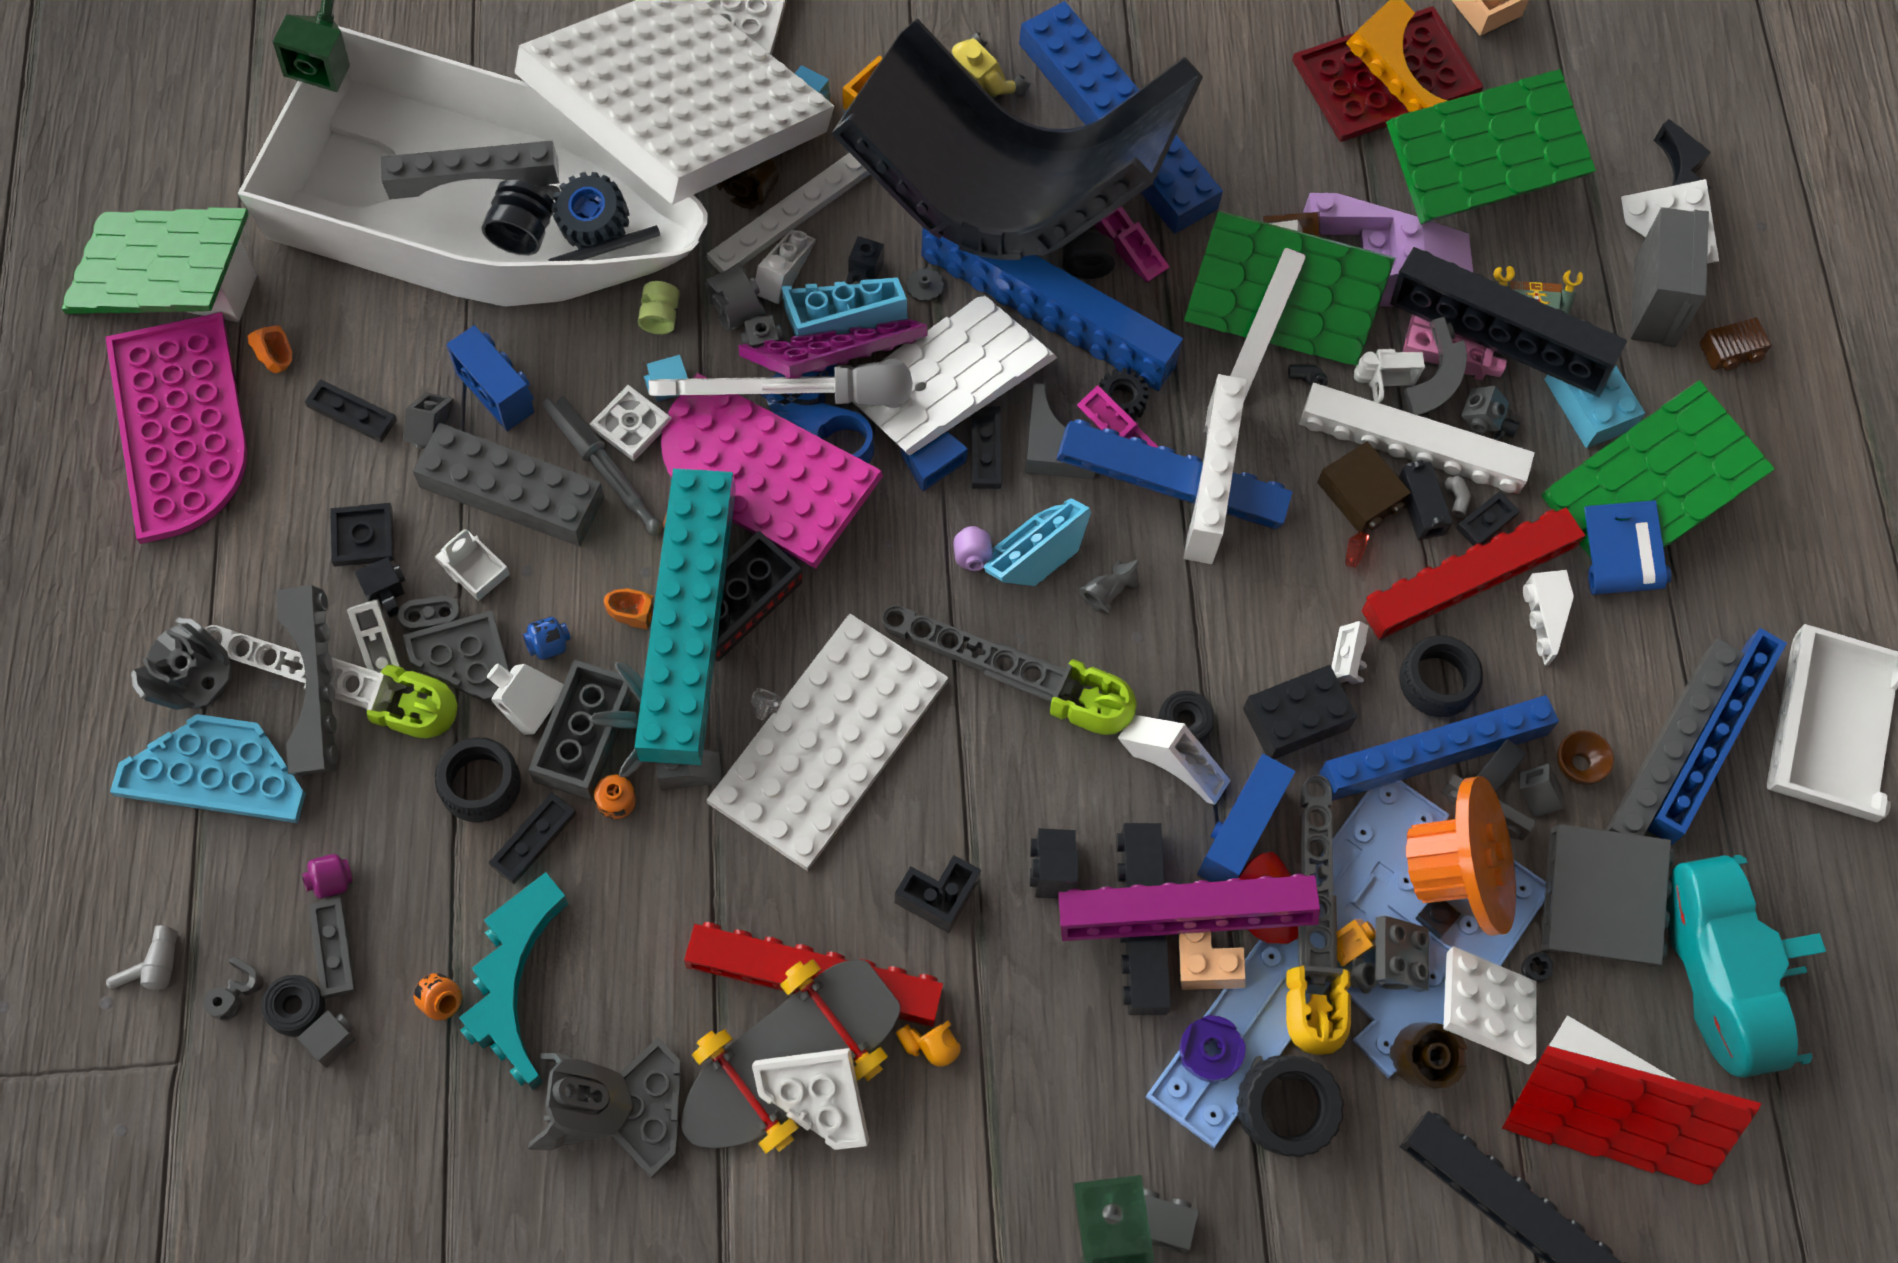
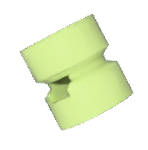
M652 281L644 285L641 298L642 306L638 316V325L641 329L649 333L661 335L668 334L674 330L676 322V311L674 309L678 308L680 296L677 287L663 281Z

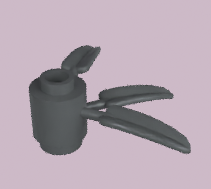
M616 662L615 668L641 702L644 680L625 663ZM631 711L594 713L589 718V721L593 724L615 728L635 729L638 724L636 712ZM635 748L622 765L619 777H628L644 763L639 761Z

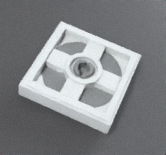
M627 385L589 425L595 433L632 461H635L662 433V430L672 420V417L631 386Z

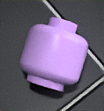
M970 526L962 529L955 536L953 541L956 563L961 568L979 571L993 557L991 538L985 530L976 526Z

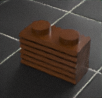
M1758 317L1710 329L1700 341L1702 351H1704V355L1707 356L1711 369L1724 368L1725 371L1736 368L1742 362L1749 361L1750 364H1754L1763 360L1766 357L1765 354L1772 346Z

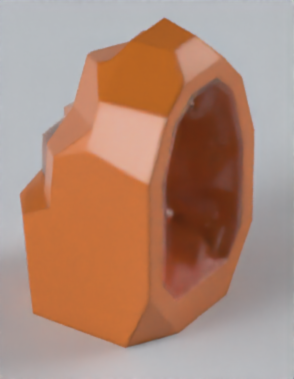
M279 325L264 327L247 335L248 343L253 348L258 361L262 362L267 370L276 374L287 369L292 361V350L285 332Z
M628 588L617 589L605 595L603 602L608 615L617 622L628 624L630 627L648 630L653 617L654 596Z

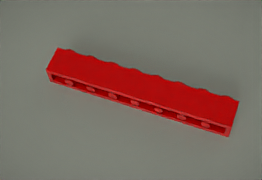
M1567 507L1557 512L1554 509L1549 510L1539 518L1540 520L1533 523L1526 521L1509 534L1502 532L1493 537L1490 543L1486 545L1476 544L1460 557L1452 555L1445 559L1440 566L1434 569L1431 566L1426 567L1410 580H1407V578L1400 579L1391 586V589L1384 592L1381 589L1374 591L1366 597L1367 601L1361 612L1378 640H1381L1577 548L1585 534Z
M704 922L703 925L694 924L684 958L685 966L688 969L784 991L780 984L788 978L785 972L799 961L805 965L814 959L821 968V971L812 979L836 964L849 961L845 960L844 955L836 952H827L826 955L815 953L812 947L796 944L795 947L783 945V941L777 938L765 937L764 940L753 938L751 933L744 930L736 929L733 933L721 930V926L710 922ZM865 960L898 1000L900 1013L897 1019L934 1027L943 989V983L937 982L938 978L928 974H920L919 977L907 975L906 970L892 966L886 970L875 967L876 964L872 961Z

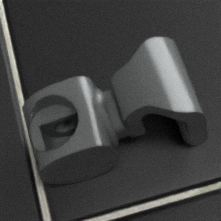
M231 957L228 959V962L234 968L249 974L248 981L239 982L230 979L227 983L229 985L227 988L210 990L203 1001L205 1011L220 1021H228L239 1012L242 1007V1002L239 1000L240 993L251 995L259 991L263 986L262 975L236 957Z

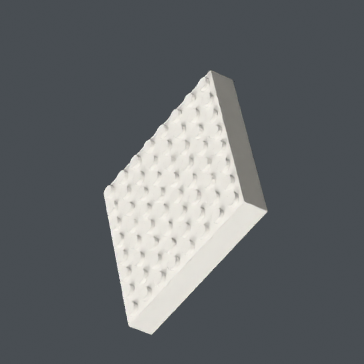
M635 0L519 45L515 74L672 205L827 132L834 105L824 98L822 94L795 75L783 63L775 59L763 47L755 43L703 0Z

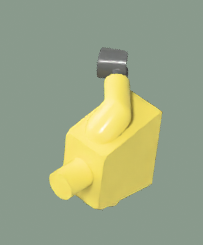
M977 31L971 39L954 45L952 48L954 58L993 99L997 95L1013 94L1016 92L1023 96L1026 93L1031 82L1025 81V77L1020 74L1017 75L1014 81L1006 80L997 60L984 48L988 40H983L980 37V32Z

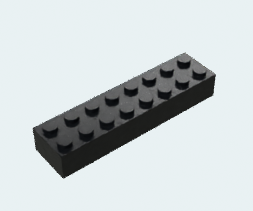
M1413 247L1399 271L1390 305L1428 322L1445 317L1446 323L1450 322L1452 324L1455 334L1599 398L1628 341L1615 333L1596 327L1588 321L1580 320L1560 309L1548 306L1533 297L1523 295L1508 286L1500 285L1480 274H1475L1459 267L1453 262L1443 260L1428 251H1423L1416 247Z

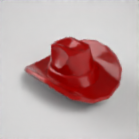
M1274 852L1260 853L1250 860L1238 878L1241 880H1251L1263 876L1281 878L1292 875L1280 857ZM1298 926L1248 929L1255 937L1266 943L1289 944L1298 939Z

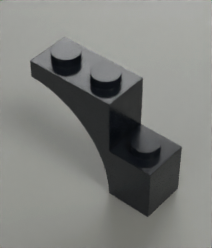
M1668 119L1662 124L1654 141L1662 148L1670 161L1673 172L1672 186L1703 180L1695 173L1703 166L1710 151L1685 132L1682 127ZM1707 184L1708 192H1709L1710 189H1711V187Z

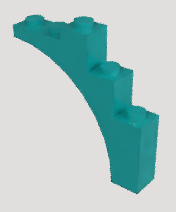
M546 872L484 919L489 928L485 934L494 946L498 948L471 969L477 976L473 983L484 996L487 993L490 994L459 1017L464 1024L460 1031L469 1043L473 1045L475 1042H478L484 1049L494 1041L495 1043L490 1047L501 1062L508 1058L514 1066L509 1072L520 1086L527 1083L532 1090L543 1081L531 1064L521 1039L518 1020L519 986L525 963L535 942L550 921L569 905L563 892Z

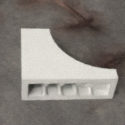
M1134 715L1131 722L1118 737L1119 741L1133 757L1151 762L1172 773L1195 790L1206 803L1216 804L1231 781L1183 723Z

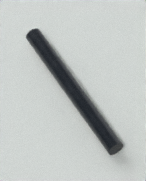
M655 225L550 258L548 261H583L659 237L660 231L658 226Z

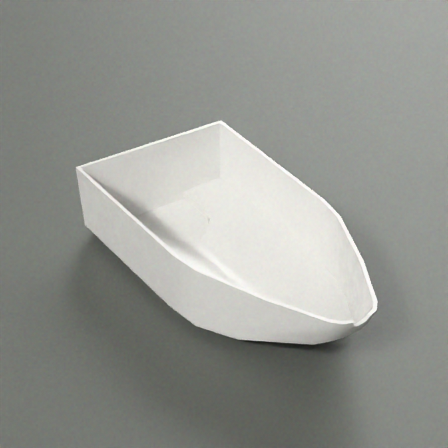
M340 26L338 27L342 32L350 67L338 92L297 81L237 193L265 237L269 240L453 296L505 307L565 301L655 273L681 260L691 252L700 242L698 240L707 225L708 213L704 206L694 195L673 205L670 204L526 82ZM553 140L558 157L560 183L550 185L557 186L560 189L559 186L563 182L565 184L570 182L569 177L574 175L575 178H578L582 172H586L588 176H591L592 172H597L600 178L606 175L610 178L611 182L614 181L617 184L629 209L630 216L627 217L630 222L628 227H624L625 235L657 225L660 236L583 261H548L550 258L578 250L576 245L573 247L564 238L552 215L551 221L545 229L546 234L541 247L536 254L523 256L508 253L489 242L483 235L481 228L488 210L492 207L491 201L495 196V191L499 183L505 180H461L437 186L418 197L389 199L381 181V156Z

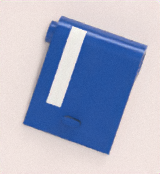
M1656 500L1585 506L1584 512L1592 565L1588 570V583L1591 594L1599 595L1665 589L1667 583L1671 582V570L1665 564Z

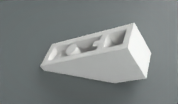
M379 599L348 608L347 612L366 668L380 673L387 665L400 667ZM396 682L394 691L406 688L407 686Z

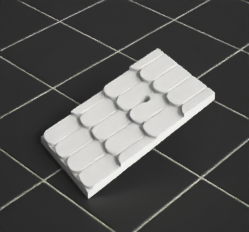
M984 295L983 297L975 298L950 318L945 317L928 330V336L916 339L915 343L904 344L880 362L883 363L885 360L892 358L899 359L910 370L913 384L911 395L905 404L898 408H889L885 405L859 404L855 401L852 402L907 454L911 455L1057 357L1043 343L1038 341Z

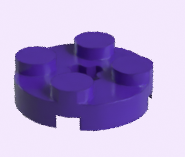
M1214 1015L1202 1017L1190 1024L1180 1040L1179 1050L1183 1067L1196 1078L1206 1082L1225 1081L1240 1068L1245 1057V1043L1240 1033L1236 1030L1237 1027L1226 1018ZM1211 1041L1217 1042L1216 1048L1221 1050L1220 1054H1215L1213 1057L1209 1056L1208 1051L1204 1050V1045H1209Z

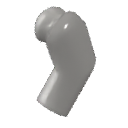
M1457 475L1448 477L1445 480L1444 487L1447 492H1454L1456 497L1451 514L1457 518H1464L1471 500V493L1462 477Z

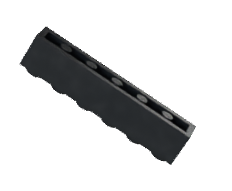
M1124 823L1121 833L1116 834V851L1122 852V863L1117 864L1118 882H1123V888H1130L1133 885L1139 884L1145 886L1163 885L1164 867L1161 823ZM1167 935L1120 938V943H1125L1126 955H1121V973L1127 974V986L1122 987L1123 1005H1128V1015H1167L1170 1009Z

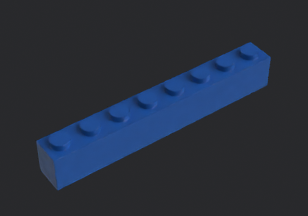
M1070 420L1065 427L1056 458L1057 461L1195 504L1203 466L1201 458L1194 455H1186L1184 457L1175 454L1173 449L1165 446H1158V448L1149 446L1147 441L1140 438L1131 437L1127 439L1119 436V432L1112 429L1104 428L1099 430L1091 427L1092 424L1084 420H1075V422ZM1233 472L1226 514L1276 530L1284 524L1292 491L1285 489V486L1279 482L1269 481L1266 483L1257 480V476L1245 472L1237 474Z
M1759 628L1746 642L1741 651L1745 653L1647 831L1661 839L1671 840V845L1686 833L1787 642L1762 628Z
M1547 695L1328 760L1318 775L1324 776L1330 782L1332 801L1498 751L1507 739L1518 745L1548 736L1559 723V720Z

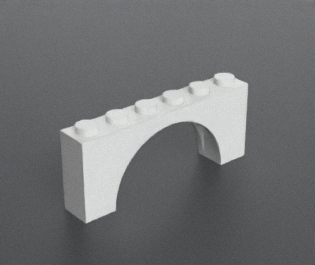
M1218 374L1207 410L1204 432L1207 433L1206 448L1196 502L1187 534L1184 559L1213 564L1222 539L1247 379Z

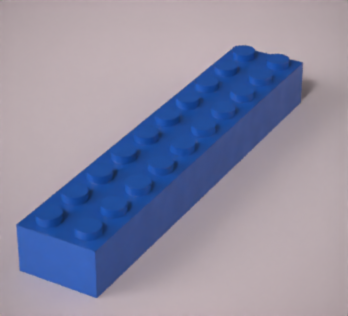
M1066 1L1021 24L1019 45L1085 125L1105 116L1139 90ZM1176 135L1153 184L1143 190L1141 194L1171 231L1176 234L1218 210L1223 190Z
M925 228L922 229L921 256L928 263L940 266L947 270L954 278H961L971 284L975 290L989 294L998 303L1010 306L1017 310L1024 318L1038 322L1047 331L1059 334L1066 338L1070 344L1080 346L1090 352L1094 358L1104 360L1113 365L1119 372H1122V368L1127 369V374H1131L1132 370L1136 371V378L1141 375L1144 378L1143 383L1147 382L1148 388H1153L1159 392L1175 369L1183 341L1182 337L1037 255L1023 256L1020 260L986 258L959 249L960 245L949 241L943 236L939 239Z

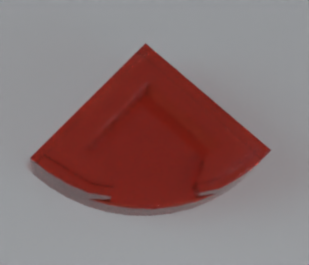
M1358 532L1349 538L1345 559L1346 566L1357 567L1365 552L1369 534Z

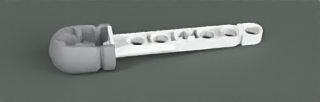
M894 358L887 359L883 363L858 365L855 368L851 365H838L835 367V376L800 377L796 379L760 377L648 380L649 395L835 393L836 404L855 401L859 404L885 405L889 408H898L905 404L911 395L913 384L911 372L905 363Z

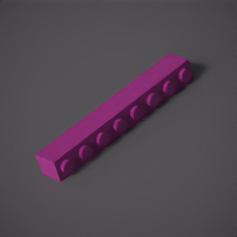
M1295 874L1290 877L1281 878L1263 876L1251 880L1231 878L1220 882L1200 880L1190 884L1169 882L1160 886L1139 884L1133 885L1130 888L1102 887L1098 890L1083 891L1081 889H1070L1066 892H1058L1062 941L1319 925L1320 906L1315 875Z

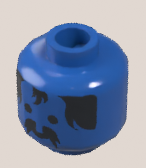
M552 616L528 624L527 633L523 634L530 656L536 655L539 660H546L563 654L567 648L566 641L571 640L566 624H559L558 620Z

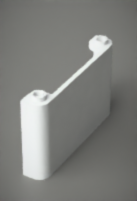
M1804 624L1797 631L1790 650L1767 779L1768 790L1876 823L1887 817L1891 802L1887 801V794L1880 792L1895 691L1898 689V651Z

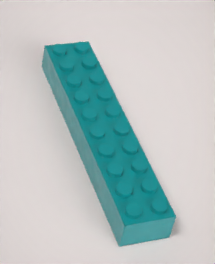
M673 468L634 747L639 761L702 765L736 494L733 472Z

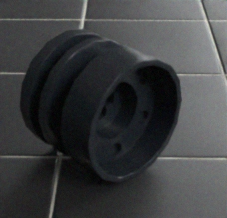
M520 180L502 181L495 191V196L491 201L492 207L488 210L482 224V233L489 242L508 253L523 256L536 254L546 234L545 229L549 225L550 218L554 213L552 210V203L554 201L541 188L531 183Z

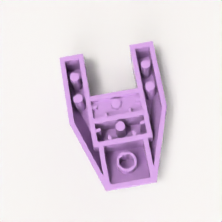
M1309 193L1303 213L1320 211L1321 235H1359L1361 248L1396 257L1379 306L1394 307L1390 305L1397 277L1413 247L1428 251L1436 257L1453 262L1459 267L1473 272L1468 233L1435 222L1420 225L1417 216L1338 193Z

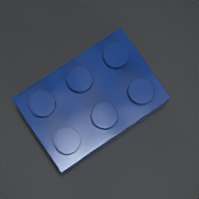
M474 325L446 344L455 373L506 432L535 413L532 404L534 397L528 389L530 382L521 371L516 372L511 367L513 364L504 351L499 353L495 349L496 345L486 331L481 333Z

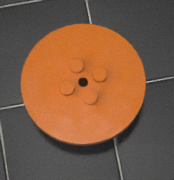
M1485 777L1465 778L1461 782L1457 794L1456 819L1411 825L1412 828L1408 829L1406 858L1410 881L1413 884L1414 893L1418 900H1422V904L1468 898L1473 914L1481 929L1489 936L1505 935L1512 928L1516 909L1514 859L1505 816L1496 792Z

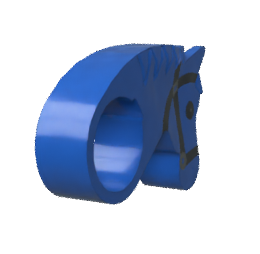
M838 365L826 366L825 370L819 372H806L802 374V377L835 376V367ZM777 372L773 377H785V375ZM826 393L760 394L767 400L770 412L825 441V437L828 438L839 430L850 429L861 433L866 438L863 447L852 455L868 464L871 462L875 451L872 429L867 419L861 414L825 404Z

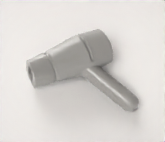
M155 926L152 943L144 962L109 977L106 980V986L110 989H115L141 977L140 985L149 990L159 991L166 989L173 972L174 945L176 944L178 932L168 926Z

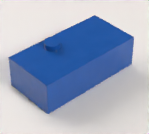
M1262 753L1225 822L1218 821L1210 836L1215 840L1197 872L1198 876L1209 882H1220L1239 877L1296 771Z

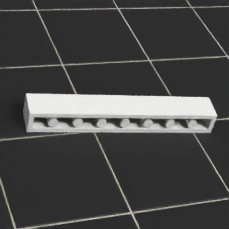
M1317 383L1312 384L1299 425L1305 426L1311 431L1331 434L1339 440H1350L1359 444L1368 441L1374 449L1387 452L1393 457H1403L1413 461L1423 460L1424 463L1431 461L1433 467L1444 470L1447 474L1460 475L1472 479V481L1478 484L1498 487L1507 493L1519 494L1527 482L1535 453Z

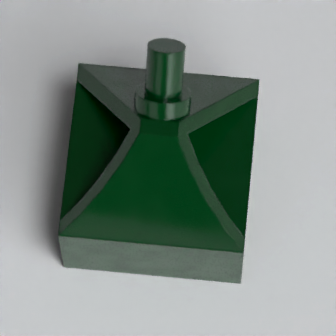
M322 0L320 11H317L316 16L286 14L272 41L283 76L338 92L350 67L342 32L334 21L335 15L332 14L334 0Z

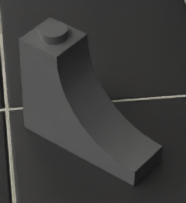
M1034 383L1025 473L1094 480L1095 472L1056 460L1065 427L1050 410L1046 399L1045 384Z

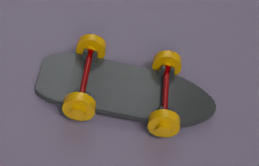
M814 959L805 965L799 961L785 972L788 978L780 986L787 995L792 994L797 989L800 990L731 1045L724 1049L733 1040L726 1029H723L716 1035L713 1031H710L696 1043L699 1045V1048L692 1053V1057L698 1065L703 1064L710 1058L711 1061L695 1080L684 1106L682 1131L686 1139L699 1147L725 1148L750 1142L767 1133L768 1136L758 1143L765 1154L774 1147L780 1152L795 1140L791 1134L799 1128V1125L791 1118L781 1125L780 1123L787 1118V1112L773 1102L769 1104L758 1096L752 1069L755 1060L850 1048L853 1065L857 1064L854 1067L857 1081L862 1077L869 1081L882 1071L883 1068L880 1066V1063L888 1057L881 1047L871 1054L869 1052L879 1045L894 1027L900 1013V1004L868 962L860 959L844 961L828 968L812 979L821 971V968Z

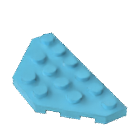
M196 714L186 721L187 724L172 733L167 732L147 745V749L136 756H129L119 762L110 793L116 797L298 823L306 795L292 774H288L287 765L258 723Z

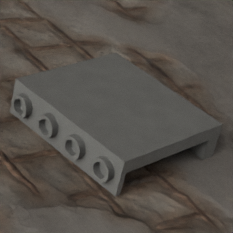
M1562 824L1550 828L1540 951L1550 953L1559 951L1647 964V967L1662 965V961L1667 956L1664 930L1668 928L1670 919L1669 912L1666 911V901L1670 897L1672 890L1671 880H1668L1669 868L1674 860V851L1670 849L1671 840Z

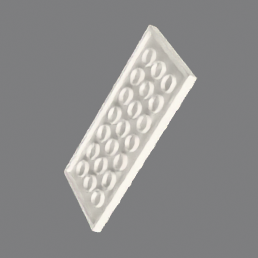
M849 614L707 798V804L808 871L947 684L948 677L852 614Z

